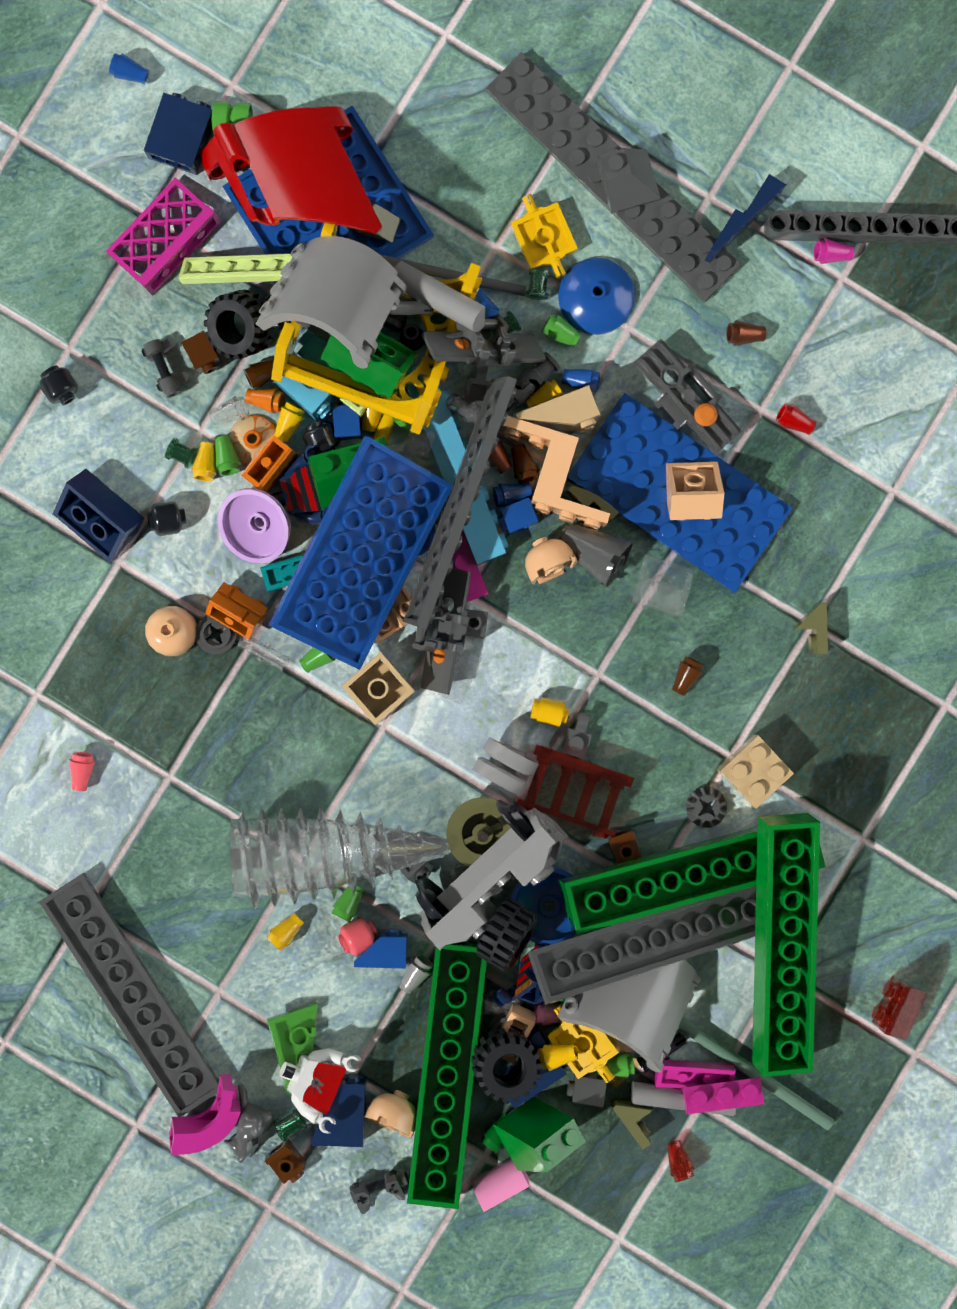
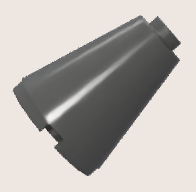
M574 523L570 526L566 525L559 535V539L571 547L578 559V563L606 587H609L620 574L618 570L621 565L625 566L633 548L632 542L627 539Z

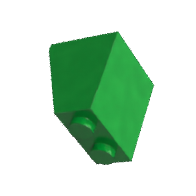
M536 1097L527 1100L493 1124L518 1171L548 1172L586 1143L573 1118Z

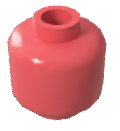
M358 917L341 927L338 940L346 954L351 953L353 956H358L375 942L374 936L378 935L371 921L367 923L363 918Z

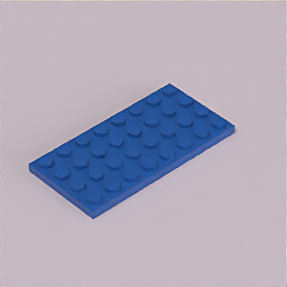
M626 393L621 396L567 475L568 480L604 499L619 512V515L733 593L737 591L793 509ZM718 462L724 489L722 518L670 520L667 506L666 463Z
M364 436L269 626L360 670L454 485L372 438Z

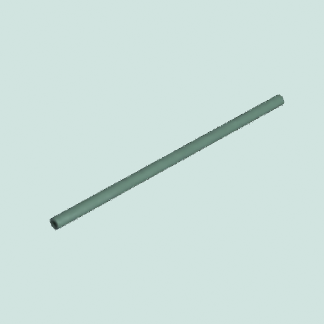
M682 1017L678 1026L680 1031L727 1063L733 1064L736 1069L749 1078L760 1077L761 1086L824 1129L829 1130L832 1127L834 1119L771 1076L763 1077L752 1063Z

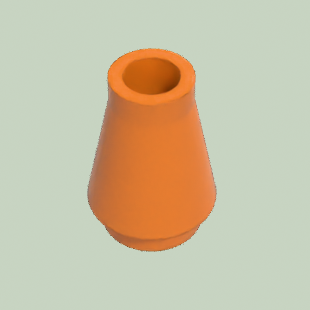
M248 388L245 394V402L275 414L280 412L281 407H284L285 393L280 392L278 388Z

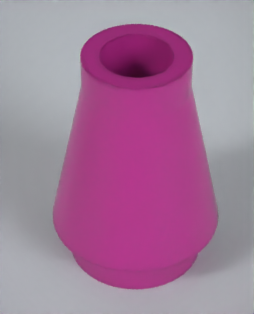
M824 238L815 243L813 251L814 260L819 261L820 264L851 261L854 256V247Z

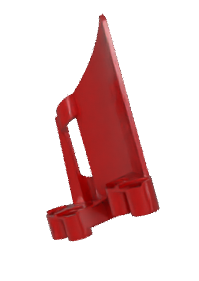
M342 107L290 108L260 114L236 124L221 123L214 128L215 136L200 154V160L210 181L226 177L249 220L252 222L275 226L280 223V220L314 221L350 227L377 234L382 229V225L341 143L342 140L351 135L352 131L354 132ZM249 164L268 204L267 208H258L251 205L236 171Z

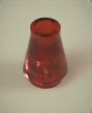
M681 1140L666 1144L670 1176L674 1177L675 1182L694 1177L693 1170L695 1167L684 1150Z

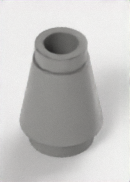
M416 954L414 958L410 959L399 987L404 992L412 994L432 973L433 963L425 956Z

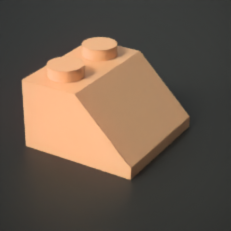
M718 462L666 463L667 506L670 520L722 518L724 489Z

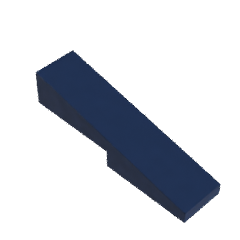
M769 174L745 214L735 209L709 251L705 261L711 263L781 195L787 184Z

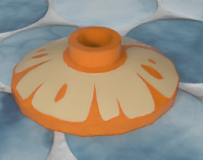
M257 415L245 416L238 420L230 430V440L240 462L249 465L262 447L267 445L266 442L276 432L273 423L265 417ZM256 435L257 441L253 444L249 443V436Z

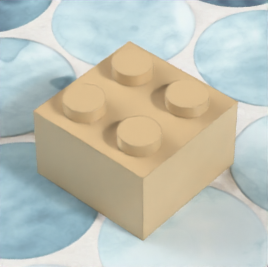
M382 652L341 686L374 725L380 723L415 692L414 688Z
M754 734L716 769L742 798L755 809L794 774L761 737Z

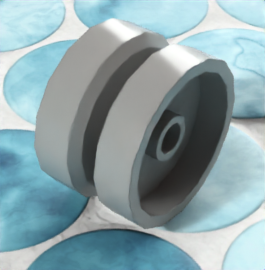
M489 737L483 749L495 761L492 762L484 757H478L472 770L504 789L522 796L527 783L515 774L516 771L526 776H533L539 764L526 757L525 753L507 743L502 744Z

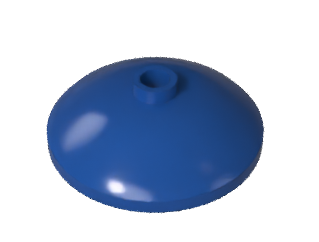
M589 258L576 263L566 272L558 292L559 307L566 321L578 331L591 335L606 334L619 328L629 317L635 299L633 283L627 272L617 263L604 258ZM596 288L601 289L602 295H594L593 290Z
M554 867L552 868L555 871L535 886L530 883L524 887L518 882L511 899L537 913V925L530 941L545 946L573 938L577 935L571 931L559 879L573 875L565 870ZM551 901L554 903L555 908L553 911L545 909L546 902Z

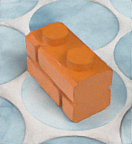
M274 435L266 442L267 445L262 447L241 474L256 488L267 493L279 481L287 467L298 457L296 452Z
M223 582L208 602L205 614L250 640L263 623L268 608L261 600L257 598L252 599L245 595L239 587L235 585L230 586Z

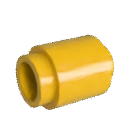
M543 697L541 699L534 698L530 718L536 719L538 723L560 727L561 723H566L569 708H565V702Z

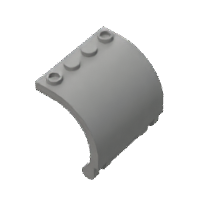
M322 236L314 238L305 244L299 243L291 252L292 259L282 268L280 272L282 275L281 279L271 288L270 293L272 295L270 299L260 308L259 313L261 315L256 325L263 331L284 321H299L314 325L330 333L349 349L353 363L357 367L367 368L371 361L370 355L374 354L378 347L375 340L390 310H395L400 303L399 297L404 295L407 288L406 284L397 276L398 271L381 255L357 241L338 236Z
M686 960L566 998L558 1018L563 1022L598 1030L621 1041L647 1061L649 1069L661 1073L664 1066L662 1063L664 1057L669 1055L670 1045L688 1003L692 1001L694 996L692 993L693 989L698 986L701 978L696 974L697 971Z

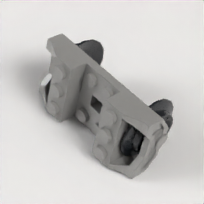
M498 800L496 806L511 827L498 841L444 891L427 877L422 875L416 877L415 883L418 891L415 896L423 909L420 913L422 917L421 924L425 934L439 950L448 944L466 941L471 937L479 938L486 931L485 927L497 909L489 898L494 899L502 892V886L508 881L512 882L517 878L524 887L530 883L535 886L555 871L552 866L557 862L562 844L569 836L553 819L545 813H540L536 808L528 811L516 801L507 804L502 800Z

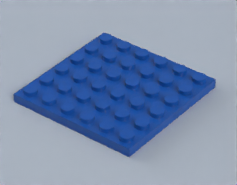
M352 105L344 111L354 132L352 131L351 135L342 140L341 143L372 207L373 204L381 206L399 217L400 222L393 244L345 229L340 225L337 227L336 236L357 241L378 254L402 258L434 238V234ZM252 169L239 175L238 177L251 205L258 208H267L268 204ZM228 182L222 186L264 254H291L292 250L299 243L305 244L321 236V230L324 225L322 222L280 220V223L275 226L252 222L249 220L230 183Z

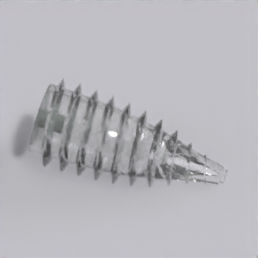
M261 806L257 818H247L242 809L239 818L231 819L230 862L234 898L249 897L255 909L262 896H269L274 907H276L282 894H289L294 905H296L299 894L306 891L309 892L314 902L319 890L326 888L329 889L332 897L335 899L339 886L348 884L354 894L360 881L367 879L374 888L378 876L388 873L391 879H393L394 871L406 867L411 869L413 865L426 861L430 862V860L449 855L448 839H443L441 836L420 834L419 831L417 833L403 831L400 825L396 829L384 827L381 817H379L375 825L367 824L361 812H359L355 822L347 821L341 809L335 820L326 819L321 807L315 819L306 818L302 807H300L296 818H287L281 806L276 818H267Z

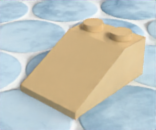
M589 385L515 414L517 419L552 430L567 432L579 430L580 433L593 429L600 416Z

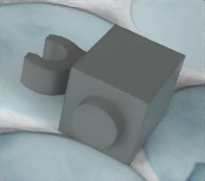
M597 1071L585 1074V1077L579 1079L574 1075L573 1080L568 1081L567 1096H571L570 1102L603 1107L607 1083L604 1080L596 1079Z

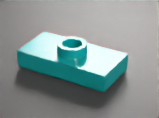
M304 554L260 567L267 592L288 587Z

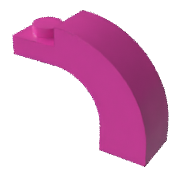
M220 1074L216 1099L206 1111L194 1116L172 1117L169 1132L171 1155L192 1154L206 1150L222 1141L235 1127L241 1111L237 1097V1086L232 1084L231 1074Z

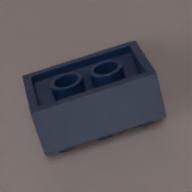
M84 469L66 482L53 511V515L109 563H112L134 538L145 519L137 510L132 508L87 469Z

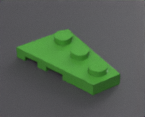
M316 1002L267 1018L280 1069L284 1062L297 1066L301 1055L308 1056L314 1051V1040L316 1037L315 1022L318 1007ZM283 1078L286 1092L291 1094L287 1090L290 1080Z

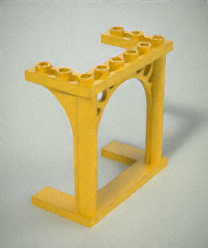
M324 223L320 237L336 236L338 225ZM471 263L468 271L462 276L438 281L474 300L482 278L478 276L481 266ZM405 293L401 296V298H412ZM419 314L425 325L426 332H458L456 322L448 317L442 324H433L430 321V317L433 314ZM291 321V323L285 322L275 348L272 380L281 383L283 377L292 379L412 425L410 431L419 435L423 426L428 428L442 393L441 390L437 389L439 382H445L449 368L445 367L446 362L428 358V355L431 354L428 347L420 365L407 375L398 388L400 398L396 397L397 393H394L389 399L386 396L378 395L369 386L354 381L349 375L293 355L303 327L295 321ZM420 374L425 375L423 384L417 379ZM411 383L416 386L419 391L418 398L413 399L405 392L406 384Z

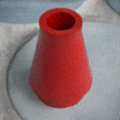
M785 403L780 408L776 417V422L780 423L781 427L808 435L813 432L816 426V421L807 416L793 403L791 405Z

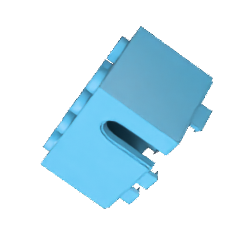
M307 330L298 340L303 347L297 354L306 360L333 369L327 362L320 359L327 342ZM283 377L281 383L275 381L279 388L315 421H318L320 418L326 419L333 411L331 406L338 399L340 400V397L316 388H310L305 384Z

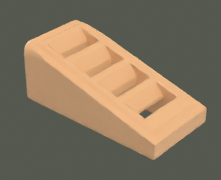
M513 1003L501 1028L508 1032L512 1025L523 1030L521 1033L528 1038L536 1021V1013ZM507 1054L500 1058L514 1064L518 1055Z

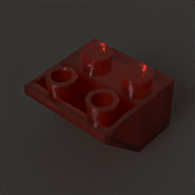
M892 976L891 980H888L883 987L882 994L884 996L880 1004H877L873 1009L872 1023L884 1034L906 1041L928 993L921 988Z

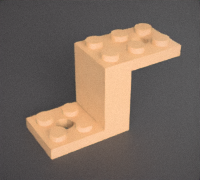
M507 416L505 424L500 427V433L504 434V438L518 442L519 439L529 441V446L537 449H543L544 446L548 447L531 502L532 506L535 507L534 511L543 515H549L550 512L558 514L560 520L569 523L578 520L584 522V527L597 531L598 528H604L608 523L610 513L560 498L579 438Z

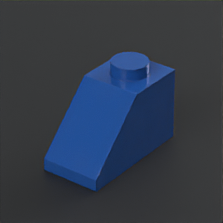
M387 929V933H381L366 951L356 957L354 967L406 969L408 933H402L401 929Z

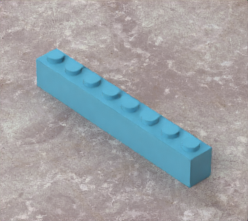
M417 367L409 369L406 376L412 373ZM420 374V375H418V377H417V379H418L422 384H423V378H424V376H425L424 374ZM411 383L406 384L411 398H418L419 391L416 386ZM439 384L437 389L441 390L442 392V389ZM446 390L441 393L428 428L423 426L442 478L453 485L468 442L466 438L461 439L458 430L462 429L457 414L452 415L448 406L453 404ZM485 485L480 487L478 498L472 502L469 510L471 511L470 521L463 527L477 566L506 555L505 549L509 547L504 533L498 534L495 525L499 524L495 510L489 511L486 501L490 500Z

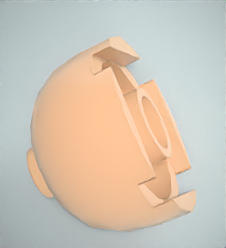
M546 537L533 542V548L527 553L525 558L526 571L534 585L536 581L539 584L550 581L564 574L563 569L567 565L573 568L578 563L577 557L566 542L559 539L547 540Z
M165 606L157 609L149 617L145 626V636L149 645L157 653L164 656H180L187 653L194 642H196L197 623L187 610L178 606Z
M395 1090L394 1094L383 1093L373 1099L364 1117L387 1130L399 1131V1135L412 1138L416 1126L417 1110L408 1101L409 1095Z

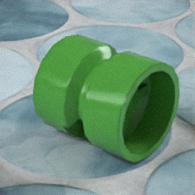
M214 101L212 107V129L214 130L221 123L236 124L253 117L252 104L236 102L234 106H231L230 102Z

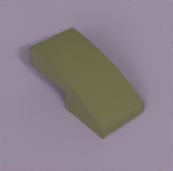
M571 486L567 491L578 504L588 507L593 504L597 510L610 513L609 522L619 513L608 502L590 491Z

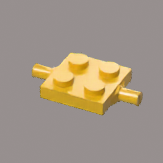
M532 194L528 195V199L527 196H524L522 200L528 212L523 217L512 221L510 225L530 271H533L542 266L551 265L556 279L561 276L563 277L566 275V272L561 264V260L577 252L578 248L560 206L556 202L547 207L537 208Z
M562 1003L553 1009L557 1016L563 1006ZM563 1021L558 1028L549 1033L548 1038L553 1045H576L578 1060H573L567 1064L578 1079L589 1072L595 1071L599 1072L605 1083H608L615 1077L606 1066L607 1061L621 1050L613 1037L586 1026Z

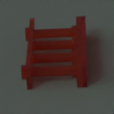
M535 744L533 754L537 755L536 761H538L539 765L533 775L526 799L517 797L516 802L528 811L536 808L540 812L593 829L592 834L604 839H607L608 835L615 837L616 831L608 828L620 791L624 790L625 786L631 788L634 777ZM554 761L562 764L560 768L562 773L549 808L535 803L547 766L551 765V762ZM577 769L586 772L585 777L587 779L573 816L561 812L560 808L572 773L575 774ZM600 778L610 780L609 786L611 788L599 824L585 820L584 817L596 782H599Z

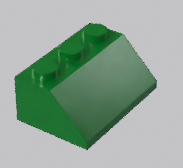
M379 332L375 340L378 347L375 353L370 355L371 361L368 367L363 369L353 363L350 350L331 335L320 359L327 362L331 368L343 371L354 381L369 386L378 395L386 396L389 399L399 388L418 355L411 349Z
M385 437L374 439L388 447ZM361 443L309 456L308 464L322 511L330 505Z

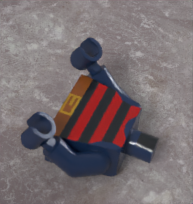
M319 444L308 446L305 452L287 467L283 477L279 479L282 491L270 494L282 506H287L288 513L294 516L297 521L311 525L320 524L329 507H325L323 511L321 509L308 464L309 456L316 455L315 449L319 447Z
M535 943L532 950L545 947V945ZM528 953L520 961L517 983L508 988V993L504 988H501L492 996V999L499 1007L510 1003L512 999H520L536 1006L544 1000Z

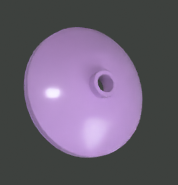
M256 488L240 489L229 495L219 509L218 528L220 535L230 551L239 558L251 563H267L280 556L286 549L291 533L289 518L283 506L269 493ZM259 517L262 518L264 524L260 522Z

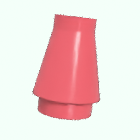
M74 752L72 753V758L69 759L72 790L87 791L95 760H93V754Z

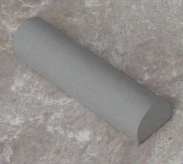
M400 261L394 267L398 271L397 276L406 284L405 294L474 332H478L484 327V305L403 261Z
M632 1081L629 1100L633 1104L685 1110L682 1089L655 1087V1084ZM736 1108L704 1113L734 1116Z

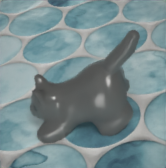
M239 1083L238 1091L241 1112L238 1119V1130L235 1136L224 1140V1143L229 1145L234 1155L238 1156L237 1161L242 1163L247 1156L252 1157L259 1146L258 1137L271 1128L274 1123V1116L271 1110H266L258 1105L249 1103L247 1090L242 1083Z

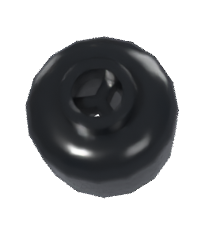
M55 365L42 372L39 387L50 403H61L64 406L76 398L74 394L78 390V384L67 368H59Z
M320 419L304 428L306 432L302 438L306 446L319 444V447L315 449L316 455L336 450L335 447L340 444L341 440L335 437L334 426L329 421L324 422Z
M174 501L155 503L151 506V511H147L149 529L158 536L178 534L181 532L182 524L186 523L184 508L179 509Z

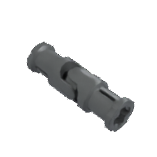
M548 352L544 353L545 362H538L533 367L529 366L517 377L515 384L516 394L512 402L508 403L505 411L507 414L517 405L521 406L535 391L545 384L544 380L549 375L560 369L557 361Z

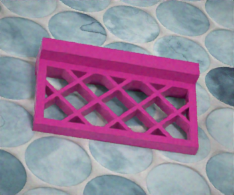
M175 177L106 252L153 296L183 264L184 257H189L222 221L214 210L205 205ZM179 188L183 192V201L170 202V195ZM199 206L202 211L197 217L188 218V207ZM183 207V218L170 219V208ZM165 208V220L153 221V213L157 209ZM183 224V231L179 236H170V225ZM153 226H165V237L153 238ZM140 227H148V238L135 239V232ZM154 243H165V250L161 255H153ZM148 244V255L135 256V245ZM130 245V257H119L115 254L122 246ZM148 261L147 270L139 276L135 272V262Z

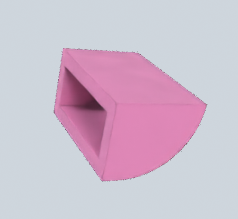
M511 1157L471 1179L475 1195L484 1212L529 1187V1177L526 1171H518Z

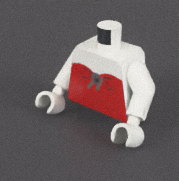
M325 1048L312 1051L308 1056L301 1055L297 1066L284 1062L280 1069L279 1076L290 1080L287 1090L292 1094L291 1101L299 1113L312 1123L319 1124V1129L323 1133H331L324 1127L326 1121L329 1120L336 1125V1121L333 1118L323 1117V1114H328L345 1071L355 1072L359 1070L351 1066V1059L361 1061V1057L358 1055L347 1057L345 1053Z

